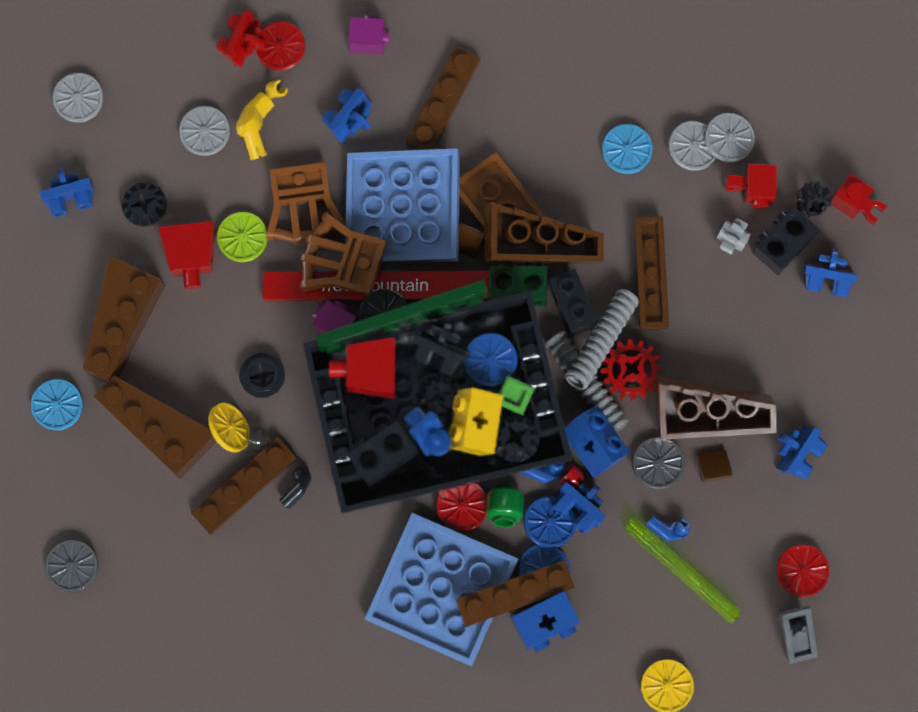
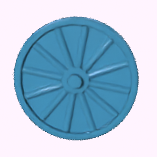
M622 124L611 129L605 136L602 145V154L607 165L614 171L622 174H633L645 168L653 152L652 141L647 132L632 124Z
M62 379L44 382L35 390L31 399L33 417L41 426L49 430L59 431L71 427L77 422L83 410V399L79 390L72 383Z

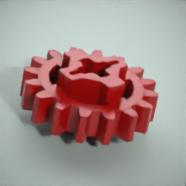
M628 339L627 346H623L619 341L616 344L617 350L615 351L610 348L608 353L610 358H605L602 362L603 365L607 366V368L600 370V375L607 376L603 381V386L611 385L609 394L613 395L619 392V400L621 401L625 398V395L630 397L631 402L635 401L636 395H639L644 400L647 397L646 390L654 393L656 390L652 383H655L656 373H660L663 370L662 366L655 364L660 360V356L652 357L653 347L650 346L646 350L643 349V341L641 340L637 346L633 345L632 339ZM625 353H636L638 355L627 357ZM646 362H648L650 367L649 378L647 377L648 375L644 372V365ZM613 363L619 369V375L616 380L612 372ZM639 363L636 375L631 373L624 378L627 367L632 368ZM629 384H636L638 388L631 389L626 388L625 386Z

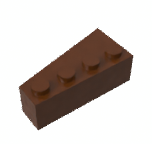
M491 202L485 205V262L598 264L604 262V233L569 223H562L548 217H540L526 213V211L508 208Z
M110 255L83 365V370L89 376L104 383H107L113 376L119 378L165 288L161 279Z
M655 375L657 431L661 440L777 433L776 404L771 395Z
M113 376L94 395L99 403L179 479L217 442L207 427L116 376Z

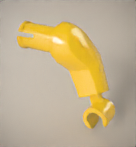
M281 80L267 83L266 94L259 92L244 107L237 120V135L244 138L250 160L267 155L259 131L263 126L264 117L274 106L271 99L283 97L288 91L287 88L276 90V86Z

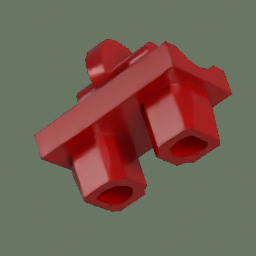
M244 10L242 15L231 14L228 20V28L234 33L231 39L220 38L216 49L235 66L242 68L247 55L251 56L254 49H264L265 43L259 39L263 32L260 29L262 23L253 17L252 12Z

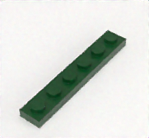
M484 280L316 335L315 337L320 352L327 351V354L335 353L344 349L343 345L368 342L372 339V335L383 332V335H389L399 331V326L411 323V326L419 325L426 322L429 316L439 314L440 317L455 312L456 307L465 304L467 307L479 305L483 302V298L487 297V288Z

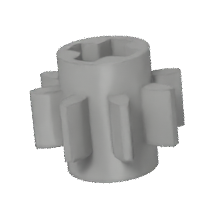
M736 218L734 223L726 220L716 238L722 241L720 249L729 254H732L734 249L742 252L751 236V233L746 231L748 223L739 218Z

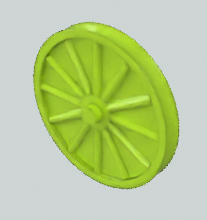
M236 212L226 217L220 224L217 231V243L227 258L236 262H248L256 259L265 250L268 242L266 239L267 229L258 216L249 212Z

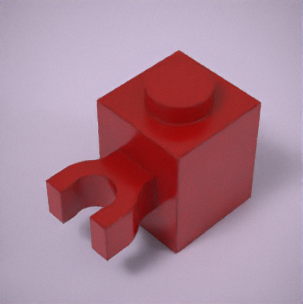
M748 164L745 177L728 175V179H726V191H745V204H752L753 208H768L769 205H773L776 199L777 165Z
M852 173L831 201L833 207L852 220L858 212H861L866 221L871 225H874L878 220L877 217L871 214V209H877L883 213L887 207L880 201L869 199L874 188Z

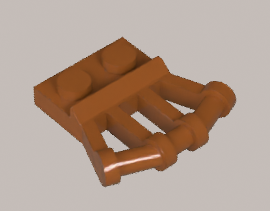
M326 162L270 170L274 207L267 230V240L274 241L278 239L294 243L295 246L302 245V242L306 241L307 236L311 235L319 226L316 204L319 201H324L332 217L346 226L330 197ZM309 203L312 229L300 231L297 205ZM283 206L290 207L293 231L277 228ZM331 228L323 238L333 234L337 230Z
M325 212L321 217L323 221L311 235L307 236L306 243L308 245L305 254H301L299 260L302 262L303 281L300 282V290L312 291L318 288L338 287L342 290L371 296L388 244L387 241L351 231ZM331 228H334L345 236L348 241L346 245L324 239L323 237ZM322 247L343 253L341 263L316 257L318 248ZM313 266L335 271L337 275L336 277L314 279Z

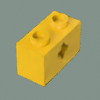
M475 388L458 390L453 402V409L455 411L453 424L450 426L448 434L451 440L450 449L475 455L494 454L503 395Z

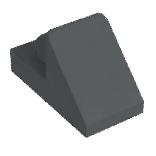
M810 606L781 612L777 623L783 633L786 656L789 663L792 664L818 657Z

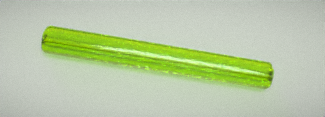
M636 518L629 521L625 526V531L729 623L737 620L741 615V611Z

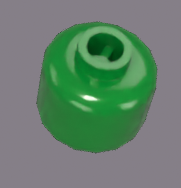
M499 483L497 487L489 490L486 500V516L493 522V525L509 528L515 526L523 518L524 495L522 491L515 488L511 483Z

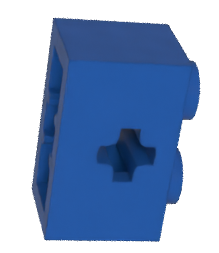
M598 406L580 414L565 427L569 444L593 478L614 467L630 453Z
M565 591L512 617V621L526 650L528 651L533 648L535 653L550 646L549 640L558 635L562 640L576 633L575 627L580 624ZM546 616L548 620L554 619L555 622L551 626V631H548L546 627L540 628L539 625L543 621L542 617Z

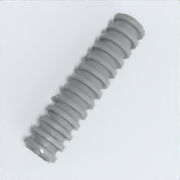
M625 289L617 290L611 303L603 312V316L599 319V323L595 325L586 343L582 346V350L579 351L578 357L574 359L573 364L570 365L569 370L565 373L566 380L573 387L586 389L589 386L593 375L597 373V368L605 360L610 348L614 345V341L617 340L618 335L622 332V328L625 327L631 314H633L639 304L638 298L632 292Z
M559 331L546 341L545 347L551 349L550 354L556 356L555 361L557 363L560 362V368L562 370L565 369L567 372L574 359L578 357L577 346L571 344L572 339L566 337V331ZM595 374L586 389H575L577 392L581 391L582 399L586 398L587 406L592 408L598 406L614 430L618 432L628 424L629 420L622 416L624 412L617 409L619 405L612 402L613 397L607 395L608 390L602 388L603 383L602 381H597L598 376Z

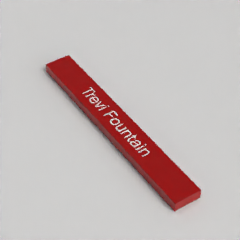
M379 271L372 292L388 289L399 293L406 301H421L484 280L487 288V297L483 298V301H488L489 271ZM264 272V302L363 301L367 297V295L342 290L338 287L303 291L300 290V282L303 281L302 272ZM314 272V279L336 277L337 272Z

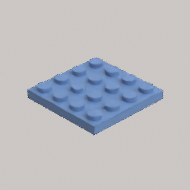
M458 149L347 153L346 227L351 231L387 241L388 244L381 264L458 261L460 151Z
M411 513L365 620L472 667L493 618L464 627L455 599L510 580L518 558Z

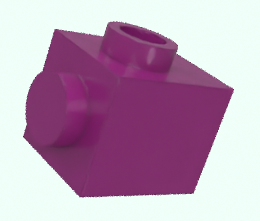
M364 15L363 18L350 17V53L383 54L384 45H389L390 29L385 28L384 19H379L375 15Z
M327 300L324 306L319 305L316 308L311 320L314 321L312 324L314 330L322 334L358 322L357 317L349 313L350 308L339 301H335L333 304Z

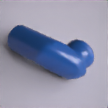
M564 462L524 471L521 474L540 483H548L562 475L564 472Z
M656 515L646 524V527L668 542L684 539L688 536L691 525L686 519H679L677 522L666 524Z

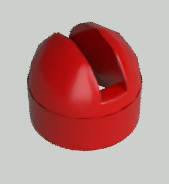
M573 464L561 475L559 481L563 485L567 482L574 489H577L579 484H582L584 481V474Z

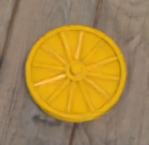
M219 403L214 406L209 412L208 422L210 431L217 443L230 452H240L245 449L250 442V428L244 415L229 403Z
M667 659L653 663L644 672L641 680V692L644 700L650 707L659 712H676L681 710L689 703L694 691L691 673L683 664L674 660Z

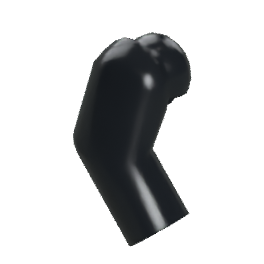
M298 467L292 473V479L296 483L279 499L281 504L287 509H290L304 496L312 480L311 473L306 472L304 467Z

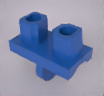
M359 88L355 92L344 89L338 99L340 105L343 106L339 113L328 110L322 117L324 124L341 143H344L351 133L355 135L359 128L368 131L371 127L366 119L371 114L369 109L373 104L365 96L366 93Z
M64 168L58 169L59 178L50 180L52 188L39 191L42 201L49 208L54 218L68 214L65 201L75 199L78 210L93 207L92 194L95 193V189L90 179L79 180L77 173L67 175Z
M835 248L831 249L830 256L819 254L818 262L828 264V267L804 263L803 272L806 274L805 288L807 290L821 292L823 279L828 278L834 280L831 294L842 297L848 296L852 283L856 284L858 275H855V272L835 269L836 266L846 267L848 259L839 258L838 249Z
M416 407L405 417L406 422L412 427L409 432L426 456L429 454L443 455L450 449V437L438 417L432 411L426 415L419 407Z
M803 426L800 432L792 429L789 436L779 434L777 441L782 444V447L778 454L783 456L776 469L783 474H791L800 479H807L813 470V466L804 460L807 454L811 453L815 457H820L828 446L820 437L821 431L816 427L811 429Z
M566 482L560 489L559 496L552 507L563 517L572 508L577 510L581 515L573 523V526L583 535L592 530L594 526L598 528L606 517L597 509L604 503L596 495L601 489L598 485H595L590 490L582 483L577 488L578 491H576Z

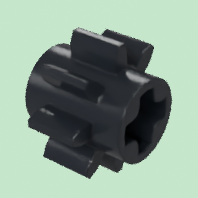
M819 181L816 183H804L800 191L796 192L798 198L796 202L799 211L805 210L808 217L811 215H823L827 207H831L829 200L831 193L828 187L822 188Z

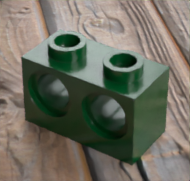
M500 262L496 266L489 267V300L531 291L534 306L547 307V266H542L541 263L528 262L525 263V266H513L509 262ZM507 278L512 281V284L507 289H500L497 287L498 281ZM535 278L541 283L537 288L529 289L525 286L529 279Z

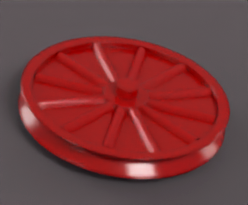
M274 22L262 30L263 32L259 39L265 43L263 50L256 49V53L266 67L276 71H283L294 67L300 62L305 53L306 44L303 34L295 25L288 22Z
M476 483L440 491L436 503L438 516L442 523L451 530L458 532L473 530L486 517L487 496Z
M796 545L787 549L779 558L776 569L777 578L781 586L788 593L797 597L813 596L825 587L829 579V564L826 557L817 548L810 545Z

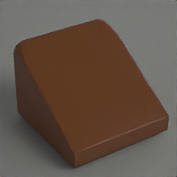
M458 223L459 252L476 258L484 243V232L463 223Z
M726 450L697 454L702 483L729 479L733 476Z

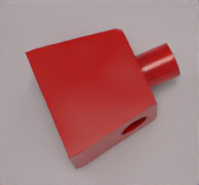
M213 221L159 227L166 259L172 275L183 276L184 289L186 290L201 288L200 274L213 271L216 228Z
M395 338L348 345L347 360H329V377H347V390L350 392L395 399Z

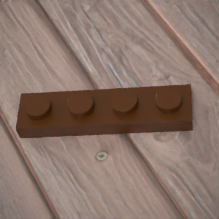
M455 46L406 140V145L416 150H433L436 148L480 63L479 56Z
M663 216L635 217L634 231L640 330L669 329Z
M277 437L191 514L212 535L297 460L296 456Z
M563 560L455 599L464 627H468L575 587L566 561Z

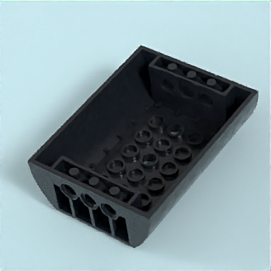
M531 291L484 301L473 307H467V305L455 308V312L440 317L439 314L427 317L428 320L422 324L411 326V323L399 326V331L389 335H383V332L372 335L370 341L395 338V399L350 392L347 390V377H329V360H347V346L355 344V342L343 345L344 349L331 354H327V351L320 352L317 340L303 343L341 514L572 460ZM449 322L455 325L453 334L461 337L459 345L456 346L464 350L467 349L468 345L475 338L483 334H498L511 342L517 354V367L512 378L535 389L523 415L501 406L499 421L502 418L515 414L527 417L536 425L539 433V445L530 458L521 462H510L500 457L496 451H494V454L475 455L449 449L445 454L439 456L432 454L426 456L421 451L409 432L412 427L406 422L405 417L417 407L416 393L422 382L430 376L443 374L454 379L461 389L475 388L500 393L503 384L494 387L478 384L468 375L464 362L461 363L454 375H447L438 370L443 356L434 353L430 364H424L413 359L417 345L412 343L415 334L421 335L423 331L432 334L434 326L443 329ZM434 387L435 397L427 403L438 402L439 405L444 406V399L451 393L441 394ZM454 417L448 421L441 422L447 434H449ZM378 418H387L391 424L398 421L416 447L418 455L371 487H368L348 457V453L351 452L350 447L363 438L368 441L377 435L374 429V422ZM508 428L511 437L505 445L515 442L523 448L521 437L524 436L526 431L515 433L514 430L512 431L511 428ZM390 437L385 443L386 448L393 451L399 449L402 445V441L398 437ZM367 453L361 458V464L365 467H372L377 462L376 455L372 453Z

